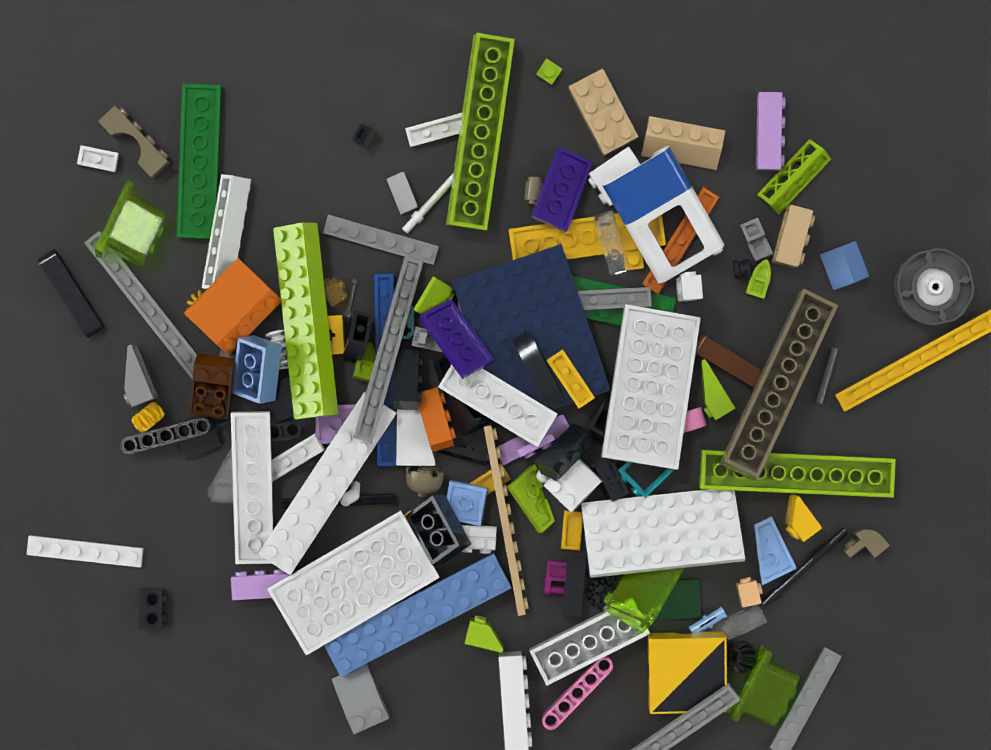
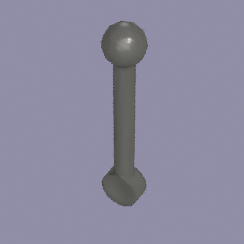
M356 278L351 280L352 287L348 307L344 312L347 318L352 316L351 307L355 287L358 284Z

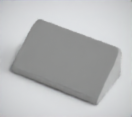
M404 171L387 178L400 214L418 208Z

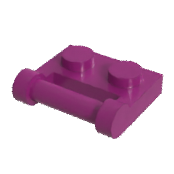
M547 561L544 595H550V593L564 595V587L551 586V580L565 582L567 562Z

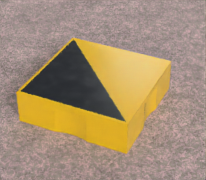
M724 631L695 632L691 634L675 632L650 633L647 635L649 662L648 707L650 714L685 713L727 685V645Z

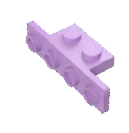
M561 414L554 419L538 447L520 436L498 446L502 464L505 465L522 456L526 459L536 454L534 450L540 447L542 450L548 448L552 441L569 427L564 415Z

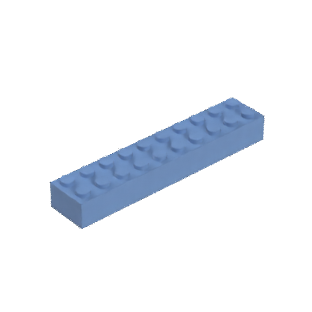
M493 552L400 600L324 646L341 677L511 589V584Z

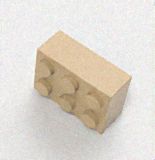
M794 205L786 207L772 263L790 268H796L803 263L805 253H802L803 247L808 245L810 238L807 232L813 226L815 216L812 215L813 210Z

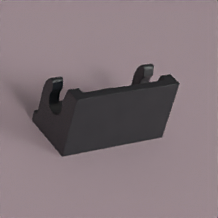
M613 459L591 468L602 480L599 486L606 500L614 502L629 494Z

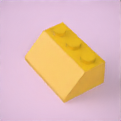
M791 494L788 500L785 520L788 527L785 529L792 538L804 542L821 530L822 527L801 498Z

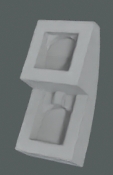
M758 218L740 225L755 263L773 256L771 247L765 237L766 234Z

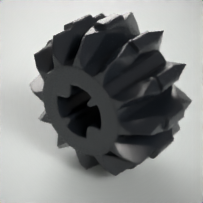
M736 641L734 644H731V649L727 650L729 653L727 665L730 666L731 671L738 672L739 674L753 671V665H756L755 658H757L755 656L756 649L753 648V644L745 641Z

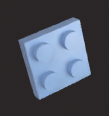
M454 480L449 481L447 500L459 522L477 526L482 525L488 491L487 487Z

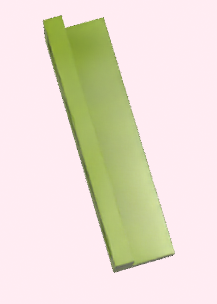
M809 139L757 195L779 215L831 160L830 156L822 147ZM811 146L816 149L811 155H806ZM801 162V166L798 169H793L795 163ZM783 176H788L786 182L780 183V179ZM770 190H775L770 199L765 196Z

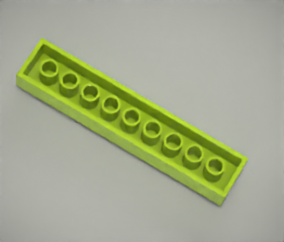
M482 33L473 35L446 225L480 231L487 230L515 39Z
M302 222L273 228L294 419L337 415L338 406L318 224Z
M701 450L700 489L894 498L896 461L894 458L770 453L759 478L752 480L719 464L725 451Z

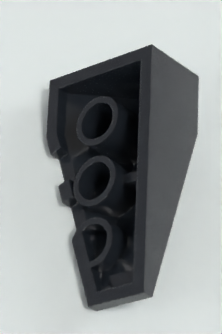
M447 357L432 363L439 383H441L452 365ZM442 390L452 419L463 436L476 432L484 427V425L493 421Z

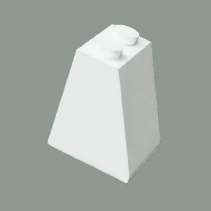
M627 147L588 174L590 177L588 182L593 189L597 187L600 195H598L599 199L604 205L608 204L610 207L613 204L602 185L615 180L640 165L630 147Z

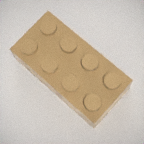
M603 69L568 87L603 157L638 139V135Z

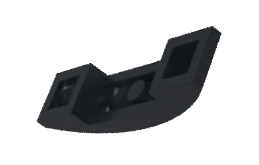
M530 331L513 339L515 347L546 407L550 408L564 401L565 399Z

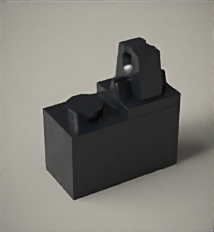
M354 310L349 321L345 340L344 360H350L351 362H355L357 359L362 360L368 346L373 315Z

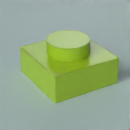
M546 58L536 76L552 86L562 68Z

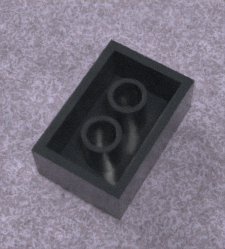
M432 495L405 515L431 565L445 564L471 545L445 495Z

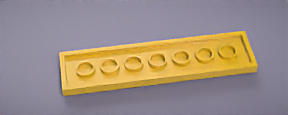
M618 213L571 220L567 232L547 224L509 229L513 260L562 244L567 260L638 249ZM661 214L648 223V227L659 246H665L666 241Z

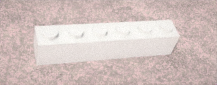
M221 174L202 288L208 289L238 258L251 179Z

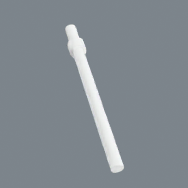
M453 174L418 211L411 215L412 218L402 228L407 234L417 223L424 219L423 216L452 186Z

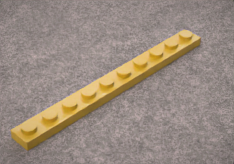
M991 309L835 394L843 412L991 332Z

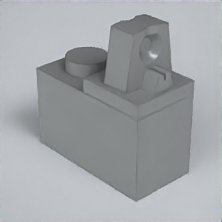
M415 327L412 346L442 352L427 329Z

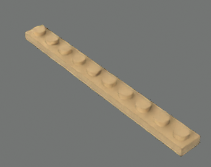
M491 424L484 425L518 616L525 615V609L529 608L527 597L523 598L522 590H525L524 580L519 579L518 572L522 571L520 560L515 558L518 547L517 542L512 541L511 534H515L513 522L509 523L508 515H511L510 504L505 503V496H508L506 485H502L501 478L505 476L503 466L498 464L501 454L499 447H495L494 440L498 439L496 428L492 429Z

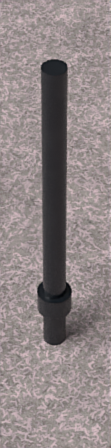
M844 528L840 529L779 586L772 588L768 592L769 595L761 601V604H758L760 608L764 610L773 600L779 599L783 591L848 532Z

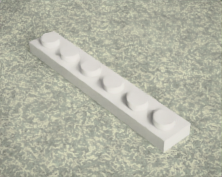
M32 535L28 536L27 555L140 568L142 567L144 548Z

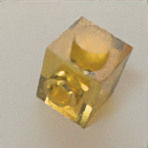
M328 277L324 280L325 297L332 307H335L349 297L344 290L347 287L341 278L337 280L335 277L332 279Z

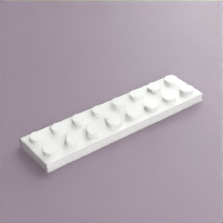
M270 411L231 412L235 564H271L258 555L273 532Z

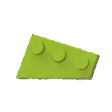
M533 464L509 484L507 488L537 532L542 533L555 520L548 499L544 497L543 485L537 480L536 464Z

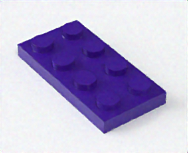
M560 146L557 147L531 218L567 232L593 161Z
M452 299L420 315V321L462 379L494 362L495 359Z

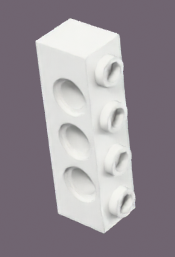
M696 271L684 272L676 279L677 302L694 301L703 298L701 275H696Z

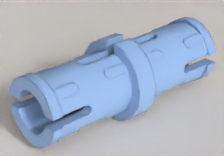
M719 607V609L709 615H703V618L689 626V629L692 633L703 632L708 628L712 629L714 624L728 616L723 608Z

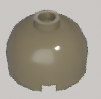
M413 466L406 467V483L412 491L417 492L418 496L428 497L430 493L438 491L442 486L444 470L439 472V468L435 466H418V469H413Z

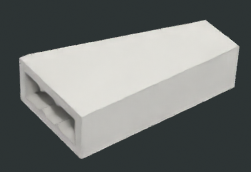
M419 405L418 410H397L396 465L435 466L434 454L429 445Z

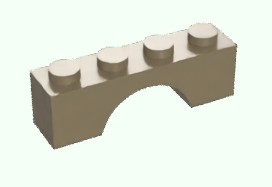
M114 105L98 122L113 137L126 134L133 136L138 141L141 149L138 164L154 179L170 164L167 160L169 156L162 149L158 151L154 146L156 142L149 135L145 137L141 133L143 128L136 121L131 122L127 118L129 114L122 106L118 108Z

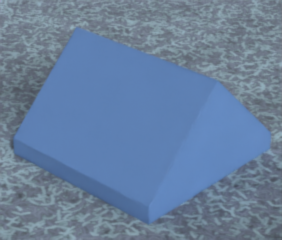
M856 241L820 254L833 290L869 277Z

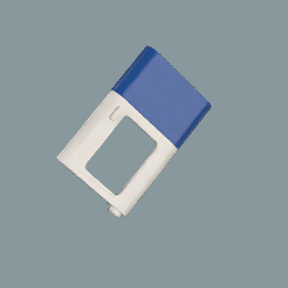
M670 146L659 149L649 160L615 180L602 185L659 284L666 282L708 256L721 253L725 245ZM681 205L704 245V249L672 267L648 227V223L673 207Z

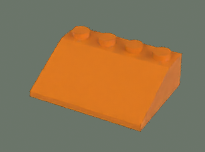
M237 258L184 314L217 346L230 355L237 348L238 338L249 336L281 303V298L247 265Z

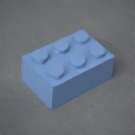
M255 335L239 337L232 393L259 404L275 401L282 345Z

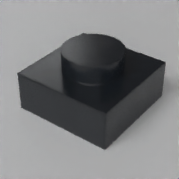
M361 123L353 141L369 148L377 131Z

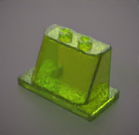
M127 180L95 247L96 257L103 260L106 253L110 252L143 267L148 254L152 255L155 250L156 244H154L156 237L160 238L164 230L162 224L166 218V213L134 196L135 184Z
M762 645L757 658H755L756 665L739 696L741 701L730 707L728 715L731 719L738 722L742 713L775 727L780 717L785 716L788 710L787 703L789 699H793L796 695V686L800 675L771 661L770 658L773 652Z

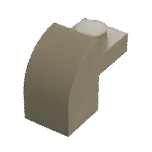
M862 528L853 532L858 539H851L845 544L846 548L843 551L851 558L865 547L870 555L875 558L890 545L878 532Z

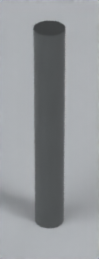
M831 347L816 403L823 404L839 351L837 348Z

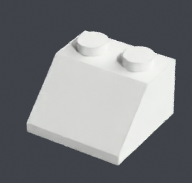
M579 459L558 481L550 478L543 486L572 512L583 503L602 480Z

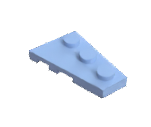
M770 516L754 524L761 585L797 569L773 518Z

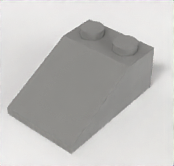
M131 344L127 347L124 387L126 393L124 398L128 405L131 404V407H137L159 397L138 346Z
M367 663L341 677L339 675L332 678L353 734L389 719L390 714Z

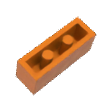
M438 387L423 391L422 402L418 403L432 452L455 446L453 439L456 438L453 427L449 428L448 422L451 421L449 411H445L443 404H446L444 394L439 393Z

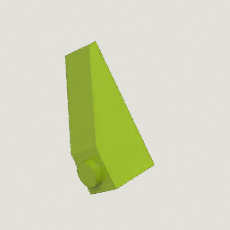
M703 359L700 363L703 397L706 406L704 411L709 419L713 417L714 420H717L735 409L706 359Z

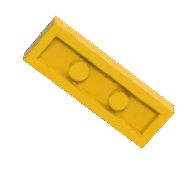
M563 349L547 359V362L578 408H581L595 398Z

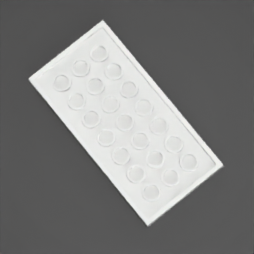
M625 305L601 457L678 470L701 317Z
M708 489L651 495L646 498L643 496L623 498L614 502L604 500L581 503L590 578L745 561L735 490Z
M400 510L270 586L267 590L305 655H308L440 578L434 566L431 565L416 535Z

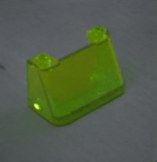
M684 568L624 574L614 592H608L603 601L606 604L603 609L642 634L656 619Z

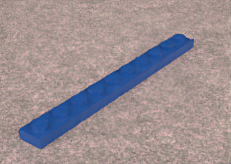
M374 274L376 354L394 294V274ZM394 365L388 390L384 400V405H386L387 407L396 412V409H394L393 402L395 382ZM396 415L377 443V466H397Z

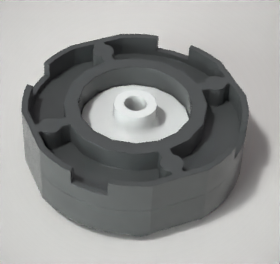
M942 248L912 254L901 264L894 279V291L901 311L911 320L929 326L955 321L962 316L973 299L975 289L968 264L956 254Z

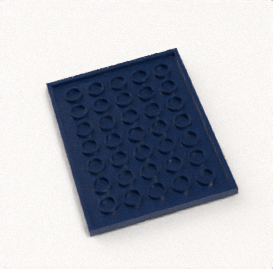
M562 244L452 281L463 316L495 359L492 364L483 368L484 370L546 406L513 342V339L530 331L565 399L549 409L554 410L575 403L547 362V359L562 349L594 396L611 390Z

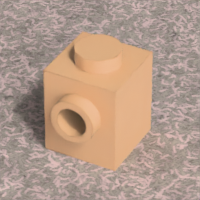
M751 577L740 579V582L736 583L741 606L747 607L761 604L760 595L763 594L761 584L757 583L755 579L751 580Z

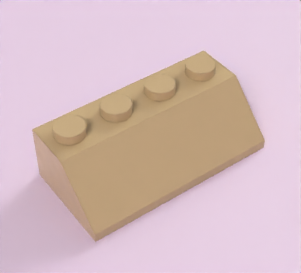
M649 116L641 156L652 158L656 151L665 146H670L680 164L717 170L725 130Z

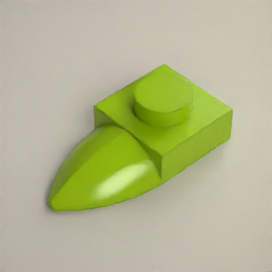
M767 259L759 263L754 269L745 292L746 294L762 299L765 298L771 278V268Z
M371 342L368 344L362 360H356L352 378L369 382L376 358L375 348Z

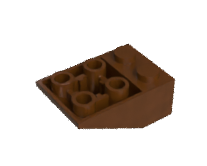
M202 353L197 354L193 367L190 414L221 419L229 418L235 358Z

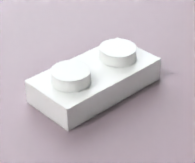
M81 145L77 164L116 172L119 153Z

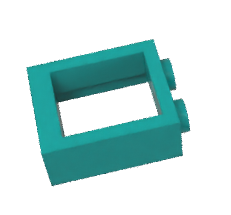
M626 461L618 469L624 483L629 482L633 486L631 490L638 497L642 495L644 498L675 470L667 468L643 490L625 472L633 462Z

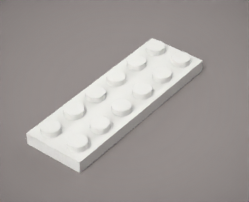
M451 365L438 386L536 447L539 446L557 416L556 412L484 369L462 379Z

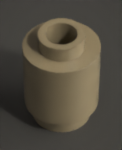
M528 177V181L525 182L524 200H527L528 204H536L543 186V178Z

